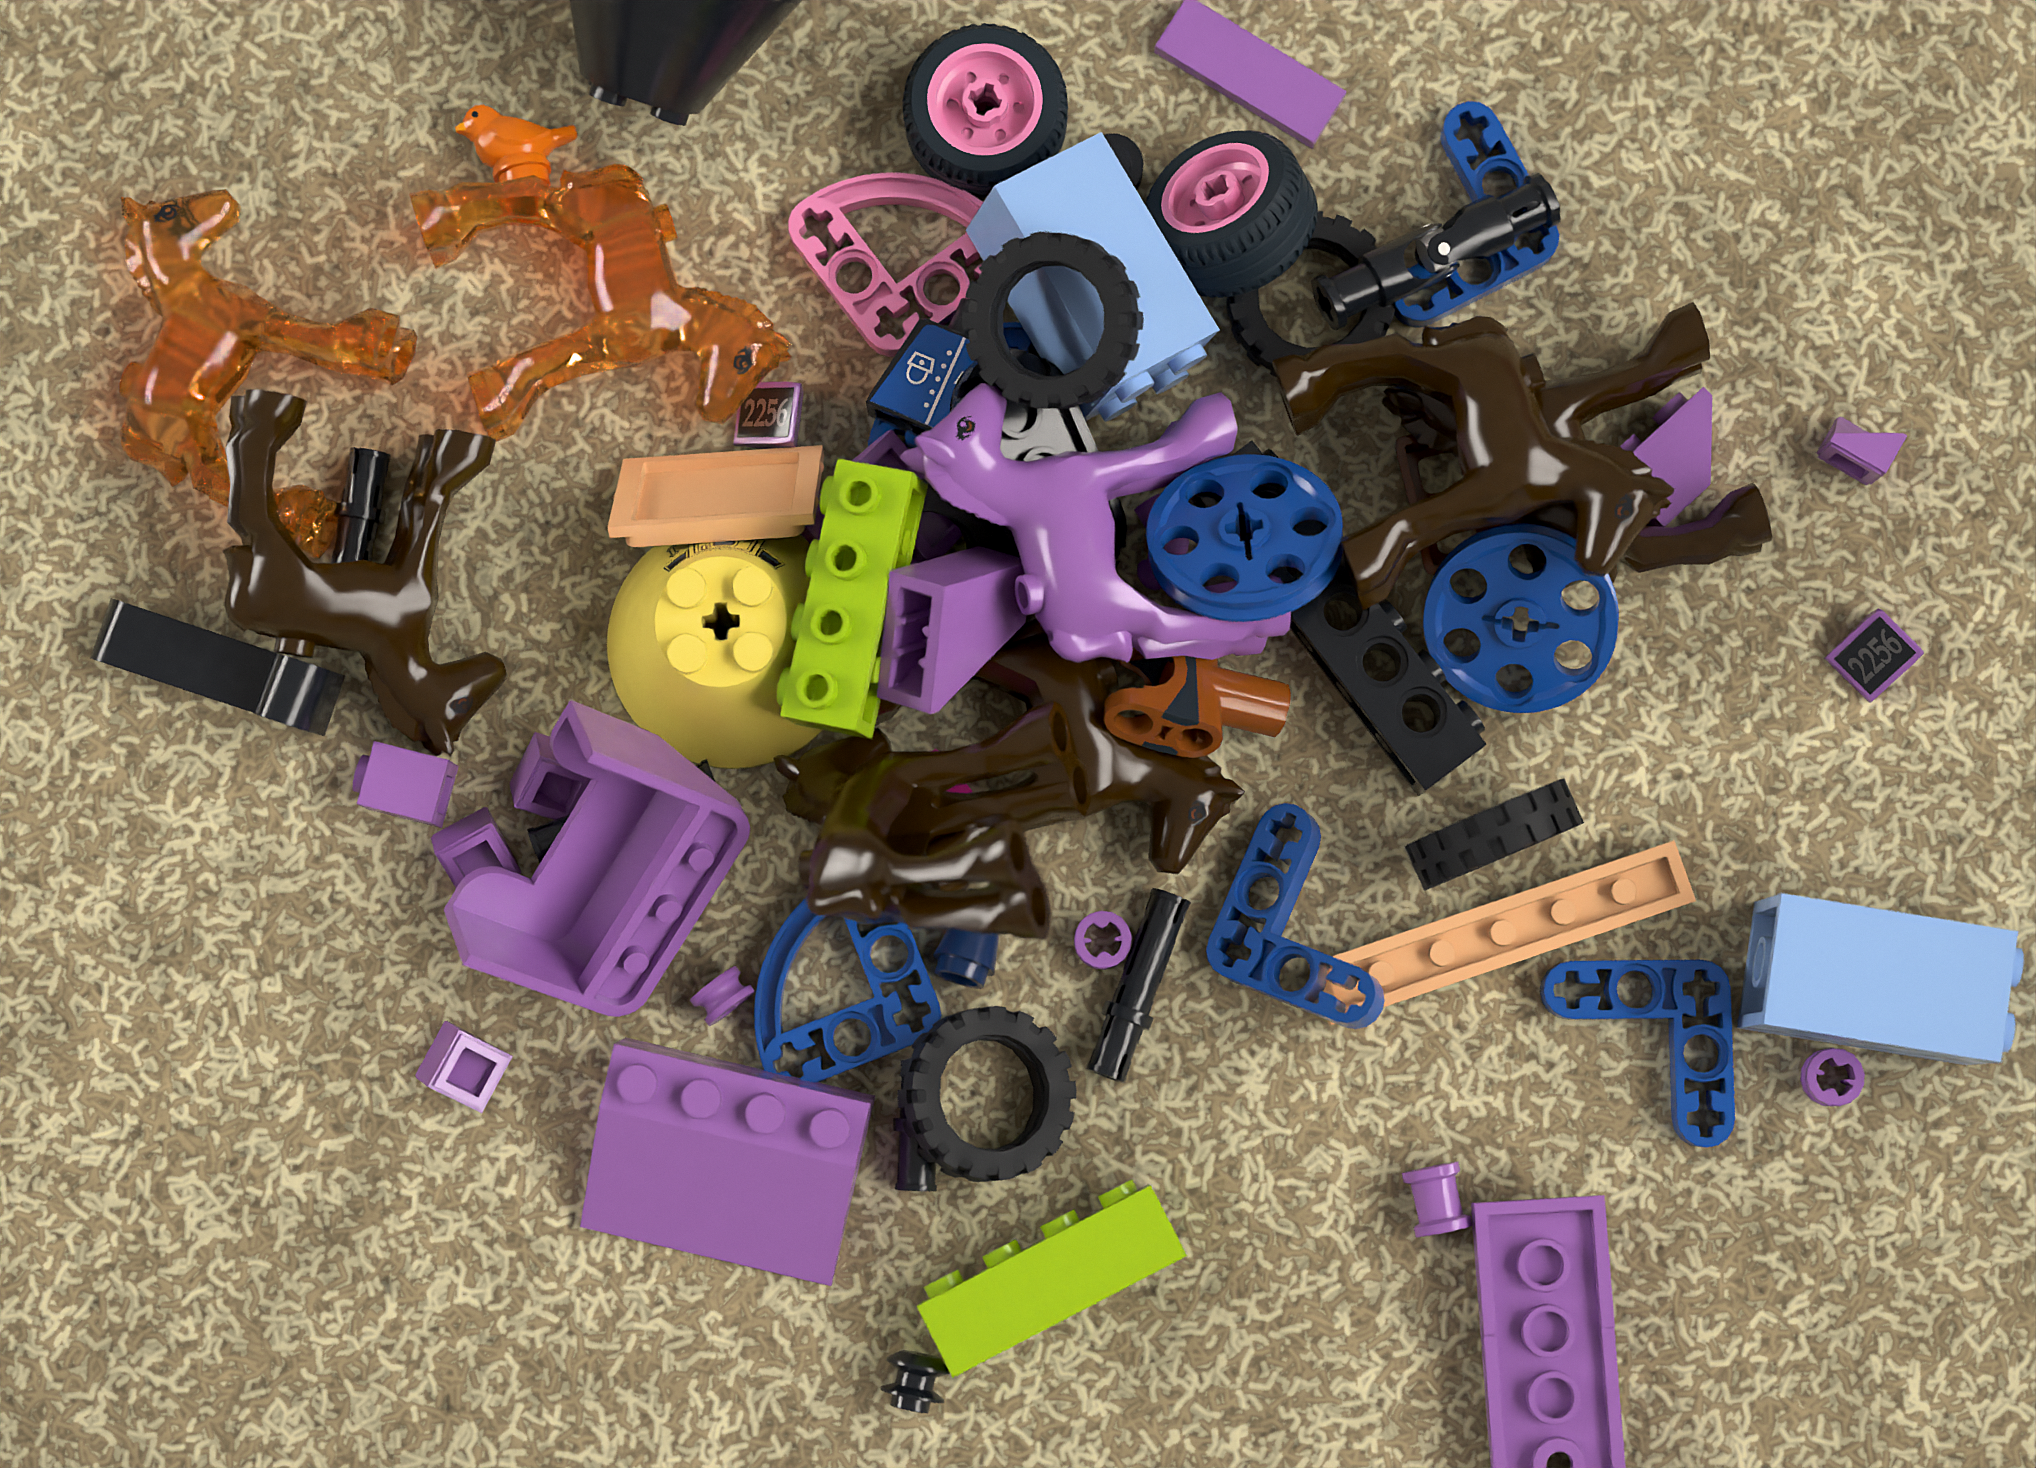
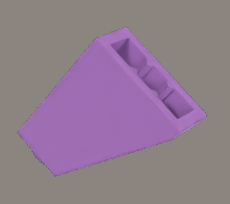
M977 546L891 570L877 698L928 714L938 712L1025 624L1026 615L1019 609L1015 596L1016 578L1025 575L1021 558Z

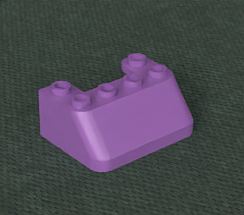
M570 700L551 732L550 746L555 759L562 767L590 778V783L531 879L500 867L488 866L478 868L461 880L445 906L444 912L464 966L603 1015L624 1016L639 1009L653 992L745 846L750 834V824L737 799L661 737Z

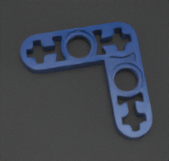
M1467 101L1456 105L1449 111L1441 128L1440 140L1446 155L1472 202L1486 196L1482 188V179L1491 172L1500 171L1510 175L1515 181L1517 188L1524 185V179L1529 174L1497 116L1488 106L1480 102ZM1466 119L1470 126H1476L1481 123L1485 128L1479 138V145L1485 156H1488L1494 149H1497L1500 155L1487 158L1475 170H1472L1469 164L1475 163L1479 154L1472 141L1469 139L1458 141L1455 137L1460 129V120ZM1541 225L1528 231L1530 234L1540 231L1544 235L1538 246V254L1534 255L1529 247L1518 250L1515 244H1513L1510 248L1486 259L1491 267V277L1485 283L1479 285L1469 284L1462 280L1456 269L1450 276L1445 278L1448 286L1458 297L1450 299L1449 290L1446 287L1431 296L1428 303L1430 310L1424 312L1418 304L1408 307L1404 303L1405 298L1394 303V315L1400 322L1409 327L1421 328L1425 325L1428 326L1542 268L1550 261L1558 247L1559 231L1557 225L1551 228ZM1419 264L1407 269L1417 279H1424L1432 275V273H1429L1426 268Z
M1288 803L1275 805L1266 811L1260 819L1210 934L1206 948L1208 962L1213 970L1236 984L1346 1028L1360 1029L1367 1027L1377 1020L1384 1006V992L1378 980L1358 966L1281 937L1319 849L1321 833L1315 819L1299 806ZM1294 824L1302 832L1301 838L1298 843L1288 841L1284 845L1276 837L1280 827L1290 829ZM1266 855H1269L1276 861L1280 859L1290 866L1288 872L1284 873L1271 863L1263 862ZM1261 878H1275L1279 886V894L1275 903L1267 909H1253L1249 902V892L1253 884ZM1243 913L1256 923L1265 924L1262 932L1260 933L1251 926L1248 928L1239 922L1240 915ZM1244 941V945L1252 950L1251 955L1247 961L1237 959L1233 964L1234 960L1226 955L1227 948L1230 944L1241 945ZM1304 958L1310 966L1308 982L1297 991H1285L1280 985L1279 979L1282 967L1291 959ZM1327 980L1346 990H1353L1357 982H1359L1358 990L1366 996L1362 1006L1351 1004L1345 1013L1346 1005L1331 994L1323 992Z
M1701 959L1569 961L1557 964L1546 972L1540 985L1541 1001L1548 1012L1557 1018L1567 1020L1668 1019L1671 1119L1673 1128L1679 1138L1691 1146L1707 1148L1717 1146L1728 1139L1733 1131L1735 1122L1731 987L1728 976L1720 966L1711 961ZM1605 970L1608 972L1603 990L1608 1010L1598 1009L1601 996L1578 998L1575 1002V1009L1567 1008L1565 998L1555 997L1554 985L1565 982L1566 972L1574 973L1575 982L1581 985L1599 984L1600 980L1596 971ZM1630 971L1640 972L1646 976L1652 988L1651 998L1646 1005L1638 1009L1630 1008L1623 1004L1617 993L1618 981L1624 974ZM1695 971L1702 972L1704 982L1714 983L1715 994L1705 997L1703 1000V1017L1717 1015L1718 1027L1705 1024L1686 1028L1682 1026V1015L1696 1017L1695 998L1690 995H1684L1682 989L1683 983L1694 980ZM1695 1035H1703L1710 1038L1717 1047V1062L1707 1072L1694 1071L1687 1065L1684 1059V1046ZM1719 1079L1720 1092L1706 1091L1707 1109L1719 1113V1125L1709 1126L1707 1137H1700L1699 1127L1688 1125L1687 1113L1698 1110L1699 1090L1685 1093L1684 1080L1704 1083Z

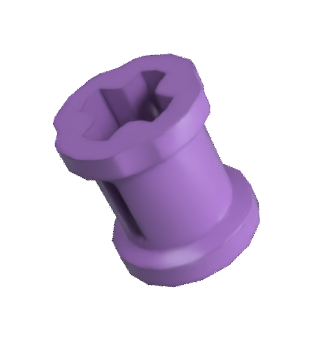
M1458 1161L1401 1173L1403 1183L1411 1185L1419 1223L1413 1227L1415 1237L1436 1235L1473 1226L1471 1216L1463 1214L1455 1179V1175L1460 1172Z

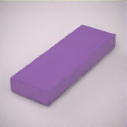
M1184 0L1154 49L1155 54L1311 149L1344 100L1347 92L1197 0Z

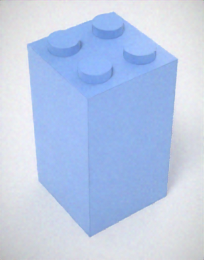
M1102 132L995 185L965 230L983 261L990 255L996 256L1003 250L1001 246L1015 238L1023 239L1030 236V233L1052 232L1076 235L1094 241L1103 246V249L1110 255L1116 256L1127 268L1125 272L1129 280L1135 282L1139 291L1140 298L1137 299L1138 311L1143 312V330H1138L1136 343L1140 344L1139 351L1135 360L1129 361L1124 370L1126 375L1116 386H1110L1103 392L1104 395L1097 400L1079 405L1085 421L1098 414L1101 415L1104 422L1110 421L1136 405L1135 397L1149 388L1153 387L1156 394H1160L1183 381L1189 376L1187 370L1207 356L1203 347L1219 331L1218 326ZM1043 266L1026 274L1014 286L1007 302L1041 359L1045 358L1053 363L1064 375L1082 367L1096 352L1104 331L1103 305L1096 288L1081 273L1064 266Z
M1784 893L1756 901L1753 908L1737 1028L1962 1065L2001 1063L2002 1053L2010 1050L2015 1035V1016L2013 1013H2008L2011 987H2016L2019 984L2024 965L2023 950L2016 948L2018 931Z

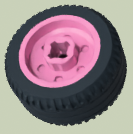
M982 23L979 26L971 24L962 26L959 30H951L942 35L940 39L933 41L920 54L913 64L905 83L902 104L907 141L915 159L930 177L941 180L957 189L964 190L975 197L987 198L995 185L1058 154L1064 143L1067 130L1068 97L1062 73L1055 60L1052 59V56L1041 44H1038L1036 40L1027 34L1018 32L1017 29L1004 25L1000 27L997 24ZM986 106L993 107L992 110L986 111L985 116L977 114L985 110Z
M1252 130L1230 131L1217 134L1199 141L1184 150L1160 173L1150 189L1145 206L1200 296H1208L1210 298L1231 297L1248 293L1265 286L1282 275L1295 263L1307 247L1315 231L1318 216L1315 192L1292 151L1276 137L1268 133Z

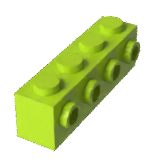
M837 459L834 476L829 475L826 477L820 495V511L825 515L820 539H814L811 542L806 557V575L808 578H811L806 602L798 604L792 620L791 636L792 640L796 642L791 667L783 669L777 687V702L782 706L781 717L801 726L872 739L881 698H877L890 571L911 564L928 487L915 473Z
M1130 1179L1098 1196L1103 1206L1102 1209L1082 1219H1079L1075 1209L1070 1210L1040 1226L1045 1236L1044 1239L1024 1249H1021L1017 1239L982 1256L987 1268L964 1280L959 1269L924 1286L929 1298L920 1302L917 1308L952 1378L1186 1257L1187 1254L1152 1186L1148 1184L1137 1189L1133 1179Z

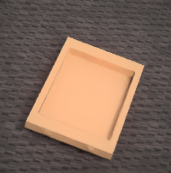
M823 445L623 459L607 527L609 538L625 537L626 544L630 547H648L797 536L804 531L805 525L815 524L816 510L819 505L818 496L821 475L824 470Z

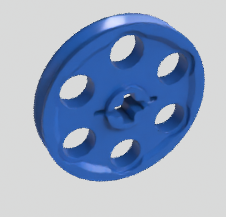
M1234 455L1217 458L1193 467L1173 480L1162 491L1155 501L1147 521L1146 535L1149 562L1160 587L1169 597L1184 608L1196 614L1222 621H1261L1287 614L1302 607L1319 595L1331 582L1339 568L1343 555L1340 538L1343 537L1342 513L1332 491L1319 477L1306 468L1291 461L1272 456ZM1265 483H1277L1286 489L1282 495L1271 499L1260 498L1252 492L1256 487ZM1201 492H1212L1222 497V500L1217 505L1209 508L1195 507L1188 502L1194 495ZM1240 514L1244 516L1246 533H1250L1252 539L1250 540L1252 560L1246 559L1244 541H1240L1238 536L1240 534ZM1304 520H1317L1327 526L1323 532L1314 536H1303L1292 530L1296 524ZM1177 538H1187L1198 544L1194 550L1183 555H1174L1163 549L1168 542ZM1286 566L1297 568L1303 573V576L1297 581L1287 584L1276 583L1268 577L1273 570ZM1216 576H1228L1235 579L1238 583L1232 590L1224 593H1212L1203 587L1207 580Z
M1527 523L1504 524L1485 529L1470 536L1457 545L1444 558L1437 568L1428 589L1423 614V628L1430 655L1444 672L1446 680L1457 691L1472 701L1488 708L1510 713H1533L1556 708L1572 701L1589 689L1601 676L1612 657L1616 645L1619 621L1618 599L1609 574L1605 577L1585 575L1574 560L1575 538L1557 529ZM1521 544L1535 545L1545 554L1546 564L1535 573L1526 574L1519 572L1509 561L1510 552ZM1472 568L1479 571L1485 577L1487 587L1478 596L1464 597L1453 590L1450 584L1451 576L1458 570ZM1573 581H1587L1598 590L1599 599L1590 608L1574 609L1563 600L1562 590L1565 586ZM1516 607L1528 608L1529 618L1538 621H1529L1526 631H1518L1514 629L1513 620L1507 617L1514 615ZM1453 629H1469L1477 635L1481 646L1472 655L1457 656L1447 649L1444 637ZM1570 640L1579 641L1590 649L1592 658L1584 667L1569 669L1557 661L1554 654L1557 647ZM1508 664H1518L1529 670L1533 681L1527 689L1520 692H1511L1499 685L1496 673L1501 667Z

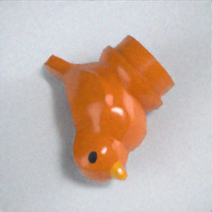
M484 104L475 105L469 109L463 121L455 127L457 134L467 137L474 143L476 153L482 163L493 168L494 182L500 186L501 195L512 200L529 199L545 193L551 186L549 175L552 171L547 157L553 150L573 142L578 136L575 125L548 129L517 117L503 116L494 108Z

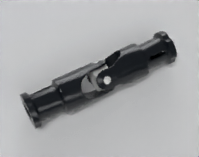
M1534 172L1526 176L1524 185L1497 198L1493 195H1486L1463 206L1443 226L1442 223L1427 224L1360 255L1357 265L1329 278L1323 274L1314 277L1311 280L1316 305L1329 326L1337 331L1347 325V318L1376 304L1385 308L1450 276L1460 266L1459 263L1454 264L1457 260L1487 259L1510 248L1514 244V238L1541 225L1546 228L1558 225L1561 222L1557 197L1549 182L1540 173ZM1522 207L1526 208L1525 211L1515 216H1512V213ZM1415 239H1417L1414 251L1415 260L1420 266L1426 268L1429 273H1432V275L1424 279L1413 277L1405 266V249Z

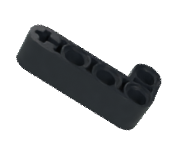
M112 598L110 599L90 659L322 736L326 734L345 678L342 674Z

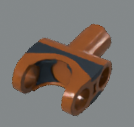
M1133 646L1129 662L1111 658L1118 661L1120 666L1135 672L1146 683L1143 688H1126L1116 691L1104 703V722L1106 728L1113 735L1128 742L1155 751L1195 758L1211 754L1221 746L1223 740L1222 725L1271 737H1276L1285 725L1290 707L1291 692L1289 685L1283 682L1221 668L1218 666V658L1210 660L1180 655L1146 659ZM1125 710L1143 712V714L1135 715L1133 718L1124 717L1118 713Z

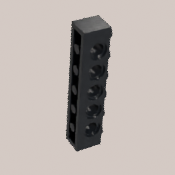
M1253 440L1231 455H1265L1279 458L1269 448L1262 453ZM1265 483L1256 487L1252 492L1260 498L1271 499L1282 495L1286 489L1277 483ZM1201 492L1194 495L1190 500L1196 507L1209 508L1217 505L1222 500V497L1212 492ZM1240 514V534L1238 536L1240 541H1244L1246 559L1252 560L1250 540L1252 539L1250 533H1246L1244 516ZM1304 520L1296 524L1292 530L1303 536H1314L1323 532L1327 526L1317 520ZM1342 556L1339 568L1326 588L1310 602L1291 612L1290 630L1419 797L1487 745L1479 735L1485 731V727L1468 703L1461 700L1455 704L1441 686L1446 677L1435 659L1424 649L1416 653L1401 633L1407 629V626L1389 601L1384 600L1362 610ZM1279 567L1269 574L1279 577L1283 584L1298 580L1288 572L1286 567ZM1336 600L1347 602L1356 612V626L1349 630H1337L1331 627L1324 617V606ZM1375 650L1387 653L1395 663L1396 672L1394 678L1387 681H1377L1369 677L1363 668V656ZM1409 701H1421L1427 704L1434 714L1433 728L1427 732H1416L1407 727L1402 718L1403 705Z

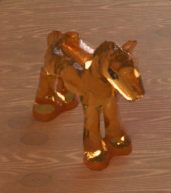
M614 163L593 171L578 172L563 169L560 177V187L550 186L537 176L531 175L498 183L461 182L442 191L428 189L409 194L425 246L436 270L455 261L480 233L509 225L542 227L574 243L587 253L588 290L596 313L593 319L569 334L524 348L492 365L467 373L483 427L487 431L488 436L496 440V443L515 435L538 397L552 387L583 375L621 368H637L668 354L685 351L695 352L701 358L700 378L695 402L696 410L703 421L724 425L770 371L779 368V362H788L792 358L788 352L792 344L781 333L773 330L774 323L757 308V305L747 303L745 299L722 295L720 291L714 292L699 287L686 288L678 283L666 243L678 239L667 203L657 206L653 205L649 192L643 185L644 178L629 165Z
M211 190L162 202L150 200L146 205H142L130 197H121L122 216L130 227L129 233L124 238L125 263L130 269L129 274L133 276V280L142 289V295L150 302V306L154 311L163 317L156 338L144 363L132 361L126 367L120 379L119 394L127 398L126 417L120 429L121 445L123 451L132 461L155 468L169 481L172 487L182 482L190 473L193 489L228 508L230 479L225 447L215 416L246 380L257 353L268 351L289 354L339 373L369 377L391 386L404 379L416 352L417 335L415 330L400 327L399 315L368 308L335 323L315 322L287 313L260 297L247 286L215 277L201 264L202 257L216 242L234 228L240 220L242 208L228 190ZM301 484L273 489L279 519L291 537L305 554L315 559L320 558L329 549L337 530L338 517L333 515L337 502L326 498L322 490Z

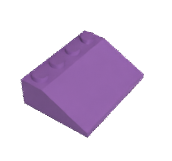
M625 1037L614 1043L598 1112L580 1227L831 1286L875 1096Z

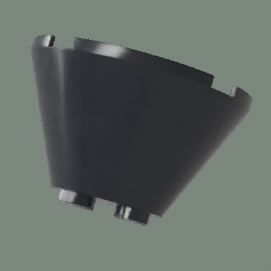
M570 0L579 71L588 80V84L591 85L590 96L616 106H625L629 98L652 106L650 111L652 116L668 123L685 126L689 114H699L803 0Z

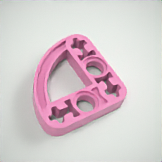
M907 173L868 174L827 186L801 201L790 214L788 230L790 239L797 252L869 346L879 354L892 357L897 354L919 321V316L916 312L903 322L904 336L896 340L891 334L884 335L882 338L876 334L881 329L880 315L887 312L890 317L895 319L910 309V305L903 297L912 292L919 309L930 317L929 320L943 326L952 320L961 298H965L970 285L965 270L953 260L961 255L966 266H969L980 257V254L968 234L965 233L896 284L844 214L871 206L907 205L940 213L967 228L983 202L964 190L926 176ZM811 215L819 222L826 218L832 220L828 224L827 229L830 239L838 249H840L845 240H849L852 246L837 251L825 266H822L818 260L829 256L827 249L819 238L812 236L805 240L802 237L807 231L804 220ZM850 262L865 264L872 273L870 285L860 293L851 294L843 291L836 282L838 271L843 265ZM981 265L974 269V277L977 279L982 273L979 269ZM947 274L957 280L960 292L952 303L936 305L926 298L924 287L932 276Z

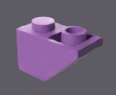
M1704 386L1689 400L1679 392L1652 417L1660 427L1643 443L1633 434L1621 445L1623 450L1633 451L1636 457L1652 469L1653 477L1662 478L1675 489L1673 494L1667 498L1672 504L1668 508L1660 509V515L1652 518L1646 526H1667L1711 484L1712 395Z

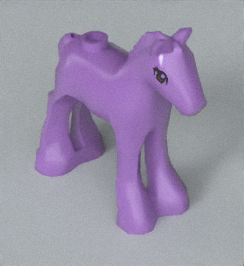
M981 383L971 390L934 428L921 433V435L914 439L918 447L904 451L900 456L912 470L925 474L926 481L940 495L941 500L950 502L953 507H958L960 510L965 509L968 513H974L977 518H983L991 523L1006 526L1012 532L1025 574L1018 576L1015 581V596L1019 609L1024 615L1035 613L1037 620L1049 638L1050 645L1064 659L1079 663L1098 657H1107L1129 662L1132 655V646L1146 659L1182 655L1214 660L1229 654H1234L1235 656L1253 655L1263 651L1266 646L1267 637L1286 635L1290 629L1291 612L1261 621L1231 622L1208 618L1188 610L1162 606L1129 586L1117 576L1115 571V522L1108 501L1120 496L1166 487L1181 474L1193 467L1233 451L1238 428L1231 401L1221 392L1193 401L1181 418L1171 422L1159 440L1125 450L1098 452L1066 451L1027 462L1008 459L1002 454L1000 444L1007 401L1001 395L1002 392L997 385L990 386L989 384ZM1275 575L1268 576L1272 581L1283 584L1279 577Z

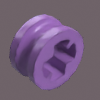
M1098 911L1090 913L1080 921L1075 930L1074 946L1077 955L1083 963L1094 969L1106 970L1116 967L1125 959L1131 948L1132 937L1129 926L1120 916L1113 912ZM1108 924L1113 925L1120 933V936L1114 938V942L1121 943L1120 949L1113 956L1103 951L1097 957H1094L1085 948V945L1091 943V939L1084 938V934L1092 925L1101 930L1106 928Z
M736 966L731 967L716 977L690 999L694 1007L702 1006L705 1008L707 1016L704 1020L709 1026L722 1020L755 993L751 985L743 986L740 984L738 977L741 972Z
M1829 1048L1816 1051L1805 1060L1801 1068L1800 1081L1804 1092L1812 1101L1823 1106H1842L1851 1103L1859 1096L1864 1086L1865 1074L1861 1063L1854 1054L1844 1049ZM1825 1060L1832 1067L1843 1065L1846 1068L1848 1079L1840 1080V1083L1846 1085V1087L1839 1095L1833 1088L1821 1089L1818 1085L1817 1075L1825 1074L1824 1071L1818 1068Z

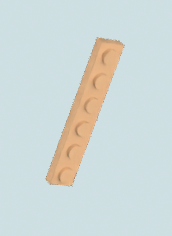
M1674 840L1332 957L1358 966L1377 979L1383 988L1385 998L1383 1007L1678 908L1695 902L1696 899ZM1327 980L1323 992L1335 996L1346 1005L1345 1013L1351 1004L1362 1006L1366 997L1358 990L1359 982H1357L1353 990H1346ZM1328 1021L1329 1026L1335 1024L1333 1022Z

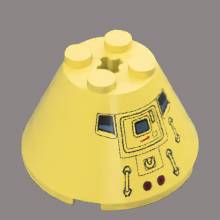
M797 535L783 538L653 546L642 556L624 580L616 596L610 614L607 633L608 664L612 681L624 708L640 728L661 737L690 762L699 764L707 759L710 767L724 769L752 768L773 763L774 757L778 755L790 756L811 743L810 741L822 731L821 729L797 725L781 717L782 706L777 702V687L781 673L785 667H791L796 642L792 640L791 636L793 615L798 604L806 602L811 579L807 577L805 570L806 557L810 546L806 539ZM729 625H739L737 628L729 629L727 634L728 640L718 641L717 635L723 628Z

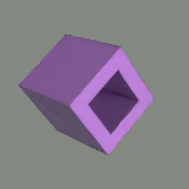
M374 741L370 756L362 755L357 764L353 779V791L359 793L357 804L368 810L442 828L459 766L447 759Z

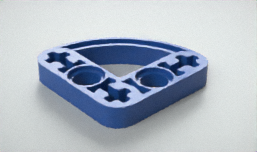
M805 898L785 920L767 951L756 988L754 1025L757 1048L764 1071L789 1077L792 1076L789 1071L778 1073L775 1068V1061L783 1057L781 1046L792 1042L793 1047L797 1051L816 1046L817 1044L810 1037V1033L823 1029L825 1049L836 1064L831 1068L823 1070L822 1057L812 1059L802 1065L804 1076L799 1078L816 1083L912 1046L922 1033L928 1032L933 1027L932 1024L941 1019L942 1014L940 1003L911 928H908L905 923L879 926L862 938L858 925L863 923L844 918L874 998L783 1033L782 1004L789 971L805 940L816 926L826 918V916H818L812 913L807 906ZM885 936L898 937L904 941L908 950V958L905 965L900 970L892 973L881 972L874 966L871 959L873 945L877 940ZM914 971H918L921 984L908 985L913 1000L917 1004L927 1002L931 1013L922 1018L924 1029L913 1033L908 1024L898 1026L895 1022L894 1015L903 1010L898 992L895 990L885 998L880 985L883 983L900 982ZM854 1018L867 1024L871 1032V1042L864 1053L851 1057L844 1055L838 1050L835 1045L834 1035L840 1023Z

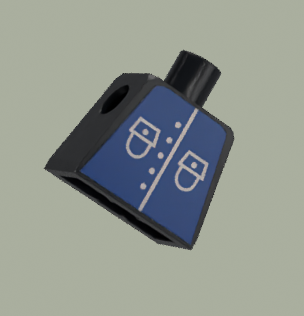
M961 298L949 327L926 318H921L870 392L866 401L868 416L918 437L921 433L930 431L950 413V402L955 385L962 373L974 362L971 361L965 345L970 343L968 331L962 328L963 312H968L970 299Z

